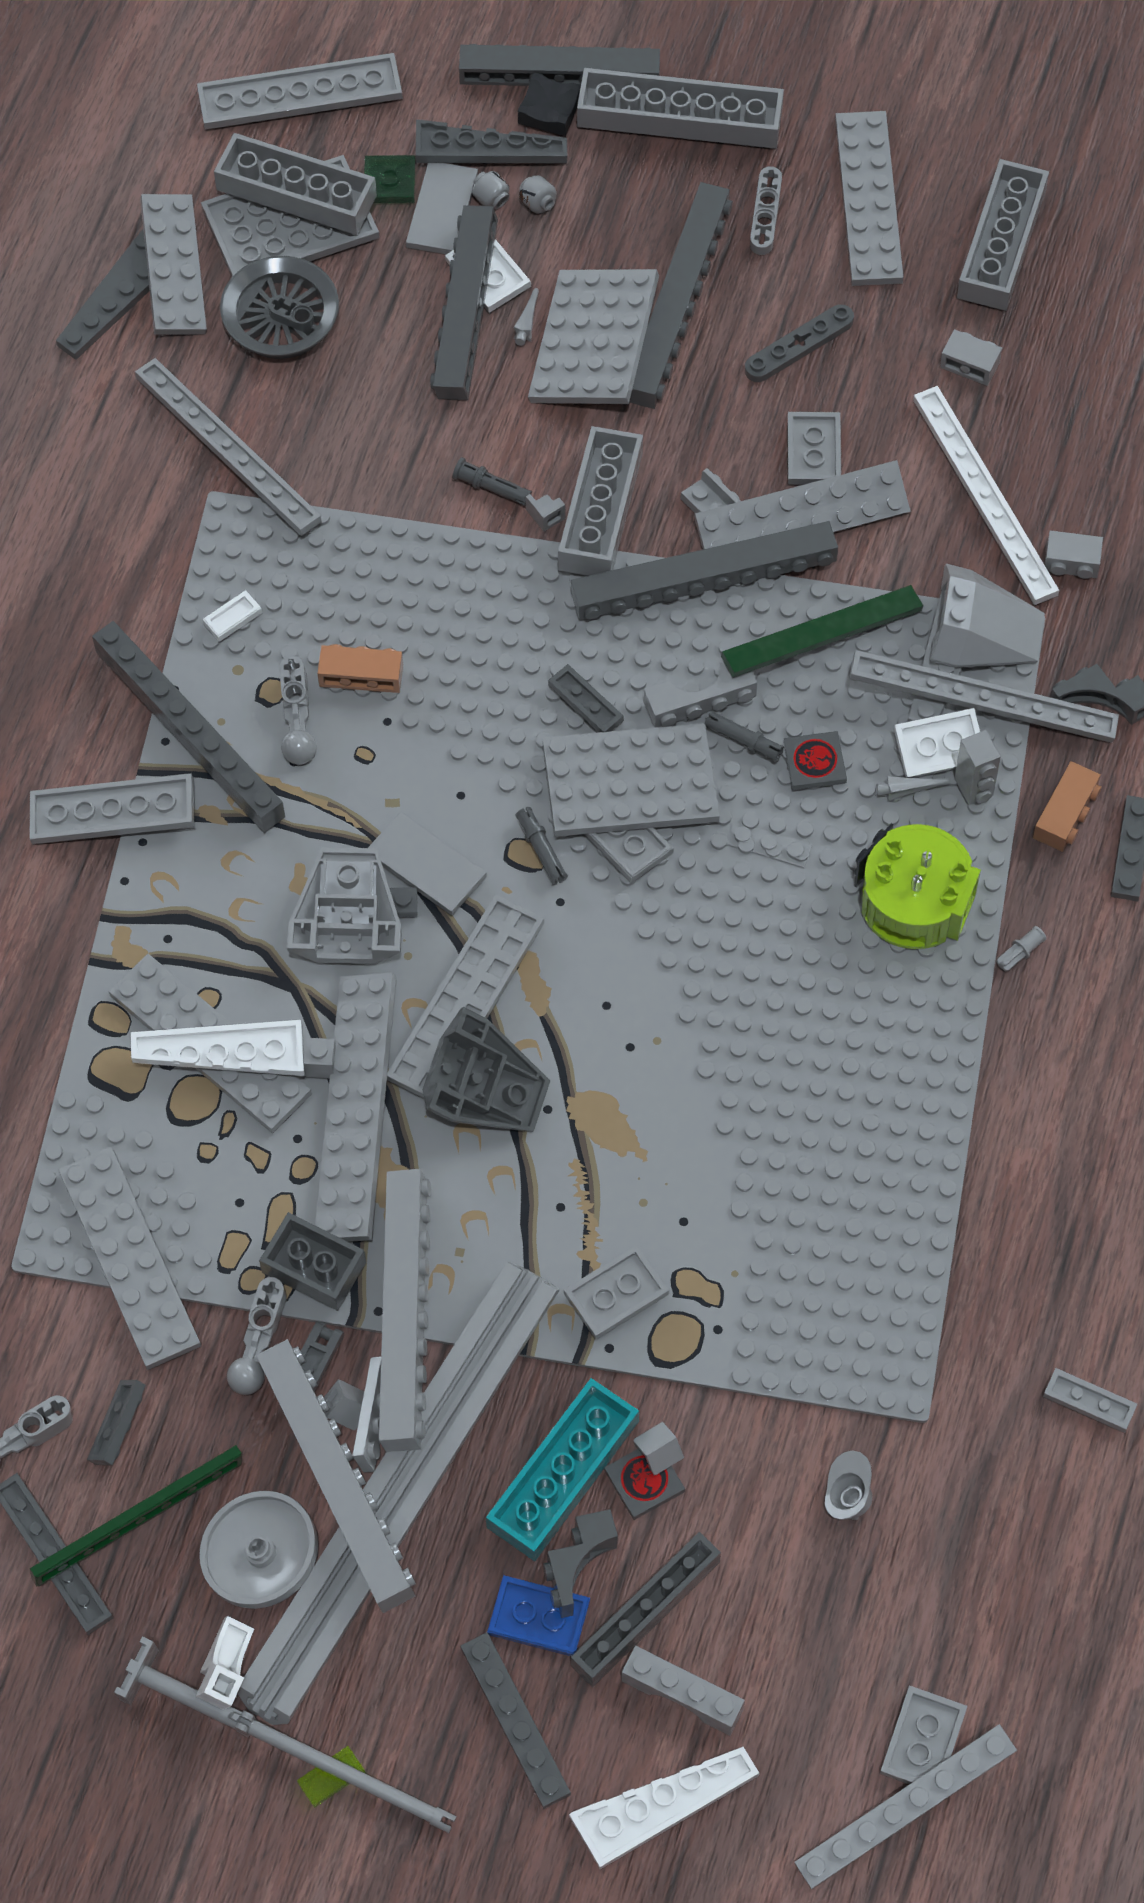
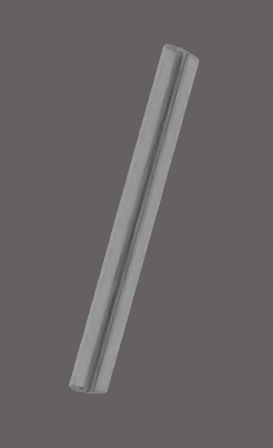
M511 1262L505 1264L425 1390L426 1410L422 1411V1420L425 1423L426 1434L425 1438H421V1449L386 1452L363 1488L365 1495L371 1492L378 1506V1509L374 1510L377 1519L383 1517L391 1534L386 1536L390 1545L396 1543L399 1548L559 1292V1289L551 1282L528 1269ZM340 1527L247 1671L237 1694L247 1709L271 1725L288 1724L371 1592Z

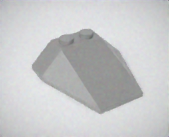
M945 564L941 590H945L941 625L933 638L930 661L955 668L1037 663L1045 613L970 569Z
M321 847L289 920L287 951L317 963L374 964L399 954L401 924L377 848Z

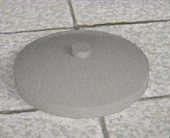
M257 1491L239 1496L227 1503L214 1515L203 1534L200 1545L202 1573L216 1594L230 1604L253 1609L275 1605L293 1595L305 1583L312 1572L318 1553L317 1531L306 1510L287 1495L273 1491Z

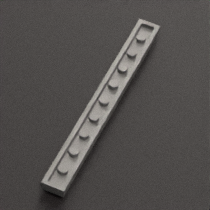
M156 358L135 371L136 379L299 535L302 536L322 522L321 515Z
M858 650L853 655L849 679L967 708H974L1113 743L1116 736L1119 714Z

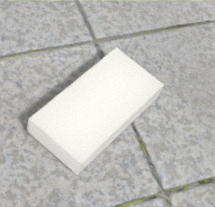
M245 590L205 617L203 624L220 642L262 613V608Z

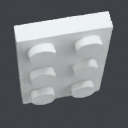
M496 239L484 308L489 313L531 287L529 278ZM454 250L445 255L446 262L449 265L450 261L454 260Z
M972 708L894 725L893 728L905 777L916 778L956 769L961 739L980 732L975 709Z

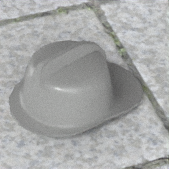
M844 1452L831 1465L828 1475L825 1507L833 1518L858 1520L859 1516L866 1513L872 1504L873 1494L870 1489L871 1465L868 1458L861 1452Z

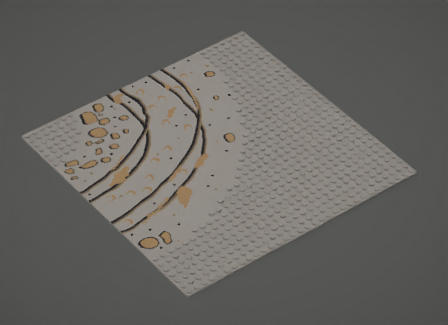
M211 491L207 496L163 674L282 800L285 818L263 833L152 713L135 780L192 774L194 778V827L123 834L120 837L11 1267L13 1271L21 1274L110 1288L58 1169L112 1146L180 1299L250 1311L259 1283L263 1279L270 1277L262 1273L259 1260L287 1213L289 1212L315 1225L330 1078L306 1077V1075L295 1076L311 1089L312 1094L271 1133L196 1068L133 1063L131 1058V1032L151 1030L110 996L109 991L147 954H150L233 1025L301 1020L304 1055L306 1038L334 1039L341 976L393 972L396 976L388 1061L389 1071L496 894L544 918L542 928L487 1018L550 1080L534 1131L527 1132L449 1121L427 1110L424 1098L387 1080L372 1240L348 1241L364 1250L366 1264L338 1311L283 1284L287 1298L281 1317L310 1322L321 1321L328 1325L382 1333L387 1172L421 1169L425 1178L429 1179L431 1184V1195L427 1196V1205L430 1208V1222H426V1231H428L430 1237V1247L425 1250V1258L427 1257L429 1261V1275H425V1284H427L429 1292L428 1302H424V1311L427 1312L428 1328L424 1329L423 1335L426 1341L455 1345L505 1264L511 1262L546 1279L559 1289L556 1297L519 1354L521 1357L919 1423L927 1422L933 1394L1030 727L1029 722L975 709L980 732L984 730L988 732L1001 756L994 795L984 803L976 802L968 805L954 779L956 769L916 777L919 779L948 778L950 779V784L922 790L888 801L887 794H876V784H885L887 776L906 778L893 727L896 724L908 722L914 694L849 679L853 655L858 650L922 666L940 598L918 595L924 605L920 612L752 671L757 681V695L749 701L727 705V707L715 711V713L755 733L759 731L763 733L765 738L783 746L784 738L838 731L847 783L792 790L785 748L782 755L778 754L780 758L775 762L773 759L757 751L755 753L749 751L747 746L706 727L720 814L719 822L656 827L655 829L674 848L673 854L630 883L585 834L555 837L543 751V737L599 732L548 686V680L569 664L624 715V721L612 731L654 728L644 704V688L670 681L676 687L685 691L704 690L710 687L719 676L720 664L724 663L721 658L722 651L892 591L779 575L775 578L757 579L749 584L731 585L723 590L713 589L705 591L697 596L687 595L670 602L652 603L644 608L626 609L618 614L600 615L596 619L579 620L571 595V580L587 575L558 570V550L561 542L317 506L312 507L321 515L322 522L301 536L262 498ZM618 551L613 570L664 558ZM246 590L262 608V613L219 642L203 624V619ZM338 644L351 648L364 646L369 649L383 650L391 648L396 651H402L403 672L400 693L319 687L317 673L321 645ZM289 655L301 658L306 670L309 718L305 721L306 731L313 736L316 742L314 757L309 762L301 765L289 762L284 757L281 748L282 741L290 733L289 723L284 718L279 666L282 659ZM1039 659L1037 663L964 667L960 676L1034 693ZM295 669L290 674L292 680H296ZM294 693L289 699L297 700L301 697V694ZM947 703L941 715L972 708ZM711 711L702 713L694 719L686 718L677 721L672 726L705 723L707 717L711 718L709 716ZM526 807H531L539 825L545 828V836L568 875L567 879L563 882H558L556 885L551 883L533 846L526 841L524 837L526 833L515 816L522 808L527 812ZM400 812L407 815L487 872V877L453 915H450L417 891L418 917H399L401 924L400 953L377 963H317L287 951L289 920L321 847L368 848ZM733 822H740L749 829L760 828L812 844L810 853L808 848L803 846V854L800 857H795V860L799 862L807 860L805 867L801 868L751 853L755 845L751 838L745 842L739 841L738 848L728 846L727 838ZM891 823L894 824L893 829L913 824L937 827L959 840L972 859V867L981 869L977 894L958 941L947 937L946 942L935 947L907 949L886 942L868 926L861 913L864 880L857 888L854 887L856 876L854 871L857 868V856L864 848L868 850L871 847L872 841L879 830H885ZM777 842V846L774 849H765V852L770 857H777L782 852V846ZM383 867L389 888L411 887ZM635 1245H638L669 1289V1295L600 1338L595 1339L565 1296L564 1289ZM273 1289V1291H272L271 1293H266L267 1296H268V1298H269V1303H268V1306H269V1307H271V1305H270L271 1296H272L273 1294H277V1295H278L276 1289Z

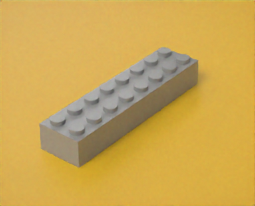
M584 68L577 106V127L777 149L784 89Z

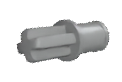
M1034 926L1020 940H1014L1013 946L997 958L996 962L999 968L1006 972L1023 958H1029L1030 952L1047 939L1045 933L1039 927Z

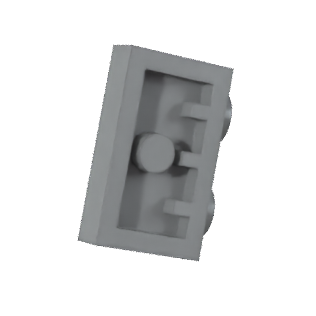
M708 468L702 471L701 480L681 492L680 497L694 513L740 502L738 495L730 491L722 483L720 477L713 474Z

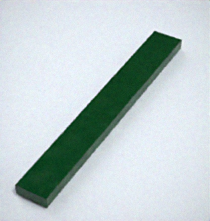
M912 585L727 649L722 651L721 658L734 678L920 612L924 605Z
M237 1445L233 1446L30 1568L31 1579L36 1587L41 1586L241 1466V1451Z

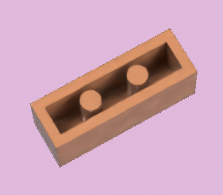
M338 644L321 645L317 673L319 687L400 693L403 672L402 651H396L391 648L383 650L369 649L364 646L351 648Z
M1070 761L1035 826L1033 839L1061 852L1064 851L1067 843L1072 845L1079 831L1076 829L1079 821L1084 823L1090 812V808L1087 807L1091 800L1096 801L1101 792L1102 786L1098 785L1101 774Z

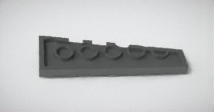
M416 120V163H567V138L533 133L526 134L516 131L503 134L492 128H487L486 131L472 130V126L462 125V128L448 127L447 123Z
M143 230L140 231L57 338V346L75 360L150 291Z

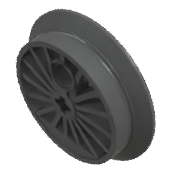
M292 256L266 257L244 266L229 280L220 301L221 318L228 334L244 348L263 357L274 359L292 358L311 350L330 332L339 311L338 294L331 278L317 265ZM274 283H282L280 295H277ZM288 283L295 284L287 296ZM268 286L272 295L271 298L264 292ZM303 288L308 289L306 292L298 296ZM317 296L318 300L310 301ZM320 309H324L323 312H313ZM282 328L288 345H279ZM275 332L273 345L267 344V342ZM290 333H293L300 341L293 343ZM262 334L258 341L255 340L256 337Z

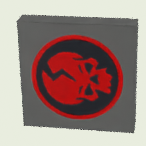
M838 731L784 738L783 743L792 790L847 783Z
M639 1449L604 1467L606 1475L633 1520L685 1492V1487L672 1466L654 1475L649 1468L646 1457Z

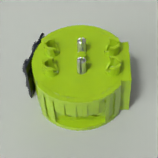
M891 823L885 830H879L872 841L871 847L868 850L864 848L857 856V868L854 871L856 875L854 887L857 888L864 880L861 913L868 926L886 942L907 949L935 947L946 942L947 937L958 941L977 894L981 869L972 867V859L959 840L937 827L913 824L893 829L894 824Z

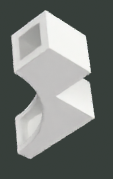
M229 1616L224 1618L200 1671L205 1677L196 1697L220 1709L232 1706L244 1677L240 1676V1670L246 1648L254 1631L253 1628Z

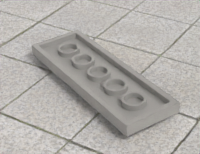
M141 194L140 203L154 334H205L207 328L192 195Z
M192 774L30 791V841L32 844L194 827V778Z

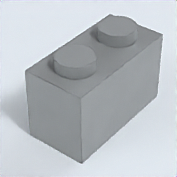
M954 329L942 352L940 368L988 386L1000 363L1002 347L997 346L993 342L973 337L967 332H960Z
M1050 531L1045 558L1046 569L1055 575L1067 574L1080 578H1097L1103 537Z

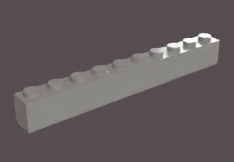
M421 1169L388 1171L386 1178L379 1442L386 1452L421 1449V1438H425L426 1434L425 1423L422 1420V1411L426 1410V1397L422 1393V1383L427 1381L426 1367L423 1365V1356L427 1355L426 1338H423L424 1329L428 1328L427 1312L424 1311V1302H428L429 1299L428 1287L425 1284V1275H429V1261L427 1257L425 1258V1250L430 1247V1237L428 1231H426V1222H430V1208L427 1205V1196L431 1195L430 1180L425 1178Z
M287 1339L256 1355L379 1608L385 1613L415 1597L411 1586L416 1583L409 1569L402 1570L398 1562L403 1559V1556L396 1543L390 1545L386 1536L391 1534L383 1517L377 1519L374 1510L378 1509V1506L371 1492L365 1495L361 1486L366 1484L359 1468L357 1467L353 1470L349 1463L350 1460L354 1459L346 1443L340 1444L337 1436L342 1433L334 1418L328 1420L325 1412L330 1409L322 1394L316 1396L313 1388L318 1385L310 1370L304 1372L301 1364L306 1361L299 1347L292 1348Z

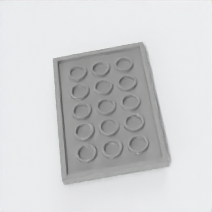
M344 155L325 161L350 169ZM224 194L201 202L204 215L232 277L244 266L262 258L292 256L310 262L380 238L378 228L370 211L358 234L355 235L230 194Z
M657 269L559 271L528 394L531 403L629 404L659 279Z
M705 723L543 737V751L555 837L719 822L720 814Z

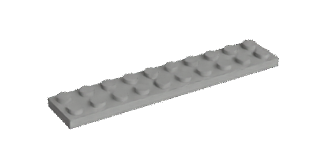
M393 972L341 976L339 982L334 1032L336 1046L334 1073L330 1074L315 1226L347 1242L372 1240L396 976Z

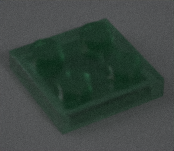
M415 155L365 156L364 174L375 177L377 196L373 203H415Z

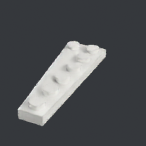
M301 1020L131 1032V1058L133 1063L305 1076Z
M744 1747L704 1761L698 1766L683 1769L679 1773L664 1779L660 1778L652 1781L651 1784L623 1792L622 1795L602 1800L570 1813L569 1817L599 1869H602L758 1777L759 1772Z

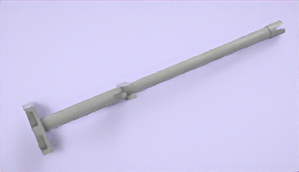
M142 1636L140 1640L142 1646L135 1660H130L126 1668L128 1674L121 1688L117 1687L114 1692L121 1701L131 1705L143 1684L237 1730L239 1734L247 1738L251 1735L430 1822L429 1824L447 1833L451 1831V1826L441 1821L445 1818L455 1822L457 1816L439 1807L435 1808L258 1722L254 1715L244 1710L241 1712L231 1706L226 1709H220L196 1697L198 1690L151 1668L159 1650L153 1641Z

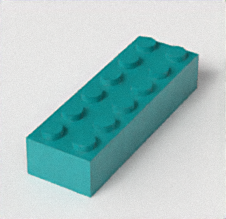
M590 1378L486 1516L487 1529L533 1561H536L604 1470V1467L607 1466L639 1423V1410Z

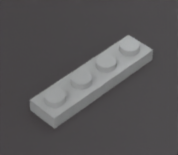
M372 1357L370 1359L352 1455L363 1473L375 1472L376 1461L380 1457L381 1357Z

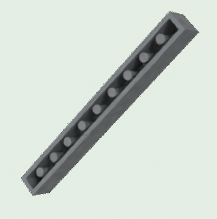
M700 182L647 326L629 403L655 409L658 400H663L666 390L664 382L666 379L671 378L674 366L671 364L672 360L679 356L681 349L680 338H685L687 334L688 316L693 317L696 308L695 297H700L702 293L703 275L708 276L711 266L710 256H715L717 251V236H722L726 223L724 217L725 215L729 216L731 213L733 201L729 200L730 189Z
M830 521L572 579L571 595L579 620H591L598 618L600 615L618 614L626 609L644 608L652 603L670 602L687 595L697 596L713 589L723 590L735 584H749L761 578H775L783 573L792 571L801 572L809 567L827 566L837 561L838 545Z
M114 621L92 636L96 653L263 833L285 818L282 800Z

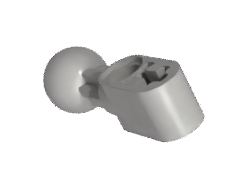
M289 655L282 659L279 666L284 718L289 723L290 733L284 737L281 748L284 757L289 762L301 765L309 762L314 757L316 742L313 736L306 731L305 721L309 718L306 670L301 658ZM293 669H295L296 680H292L290 676ZM294 693L301 694V697L297 700L289 699Z
M267 1277L259 1283L249 1313V1324L243 1340L246 1345L243 1357L235 1360L227 1371V1381L230 1388L241 1395L255 1393L264 1382V1371L256 1355L268 1349L272 1335L277 1330L287 1298L282 1282L275 1277ZM273 1289H276L278 1295H277V1294H273V1295L271 1296V1299H270V1305H271V1307H269V1306H268L269 1298H268V1296H267L266 1293H271V1292L273 1291ZM267 1315L271 1317L268 1325L263 1327L256 1325V1321L260 1316Z
M52 1396L22 1414L18 1423L5 1430L3 1437L0 1438V1462L1 1458L11 1452L19 1453L29 1446H39L67 1429L73 1421L68 1400L62 1396ZM55 1411H59L60 1413H63V1414L60 1415V1416H58V1415H57L56 1413H54V1412H55ZM30 1425L40 1426L34 1433L26 1432Z

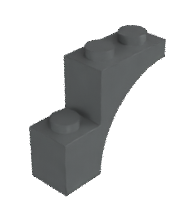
M1095 664L1090 668L1084 667L1080 669L1074 677L1067 681L1061 680L1052 688L1050 698L1074 704L1093 703L1103 705L1118 712L1131 725L1144 718V682L1138 675L1130 680L1128 678L1122 680L1115 687L1099 665Z
M611 1509L577 1516L575 1518V1528L571 1529L574 1546L548 1551L547 1563H543L546 1581H552L554 1590L550 1591L551 1601L554 1609L559 1608L561 1618L573 1616V1587L584 1567L597 1556L617 1549L618 1535Z

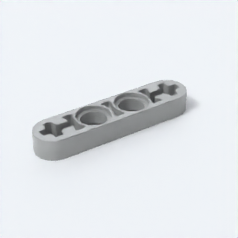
M776 167L763 168L759 174L750 237V248L758 255L768 254L773 248L782 185V173ZM769 177L773 178L772 188L767 187ZM769 196L775 201L771 204H764L761 199ZM762 217H767L772 222L768 225H762L758 220ZM760 233L765 234L764 244H759Z

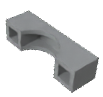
M725 663L720 664L719 676L710 687L692 692L682 690L670 681L644 688V704L654 728L672 726L677 721L686 718L694 719L702 713L711 710L718 711L736 702L749 701L757 695V681L752 671L733 678Z
M636 1645L622 1670V1682L648 1695L662 1696L682 1705L698 1716L703 1723L731 1736L744 1710V1699Z

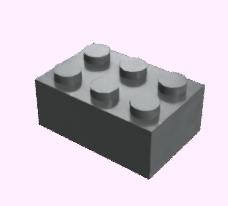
M288 1212L259 1262L262 1273L275 1277L283 1284L338 1311L365 1266L366 1258L363 1249Z

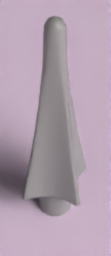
M538 288L533 289L523 313L513 327L516 331L514 339L517 345L523 346L526 340L531 342L534 311L539 293Z
M887 776L885 784H876V794H887L888 801L922 790L950 784V779Z

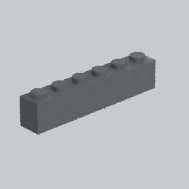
M698 1532L571 1656V1667L590 1686L594 1687L720 1563L721 1552L703 1534Z

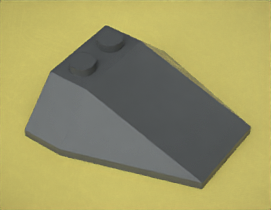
M462 1007L438 1042L422 1090L426 1109L449 1121L533 1132L550 1080L487 1018Z

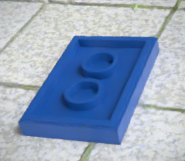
M503 1575L487 1632L490 1636L572 1656L577 1651L590 1604V1597L573 1593V1616L561 1618L559 1608L554 1609L551 1601L550 1591L554 1590V1588Z

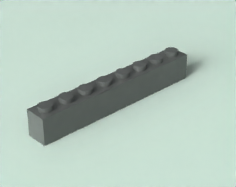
M460 44L459 78L460 84L529 86L533 72L542 74L556 82L581 85L584 68L657 76L660 74V49Z
M463 205L462 215H459L457 219L459 234L458 238H454L453 243L455 257L454 260L450 261L451 281L446 284V297L448 299L447 305H443L442 308L444 323L443 328H439L438 331L440 346L439 350L435 351L434 363L436 370L435 373L431 374L430 379L431 388L435 390L438 399H469L498 223L493 206Z

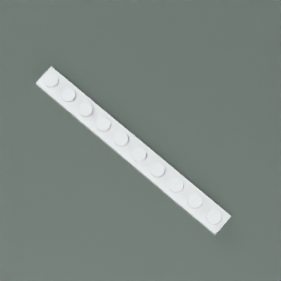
M935 386L915 394L914 403L1033 604L1037 605L1058 596L1059 589L939 387Z

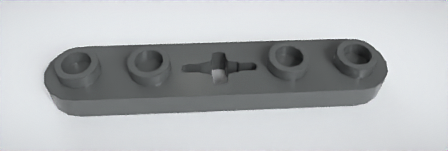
M836 305L749 357L745 363L746 377L754 382L767 380L849 330L853 325L854 312L846 305ZM795 341H804V346H801L800 344L795 345Z

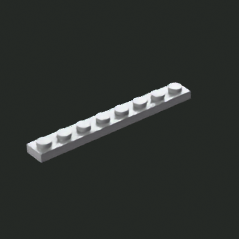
M997 1725L794 1862L810 1888H815L1017 1752V1749L1001 1725Z

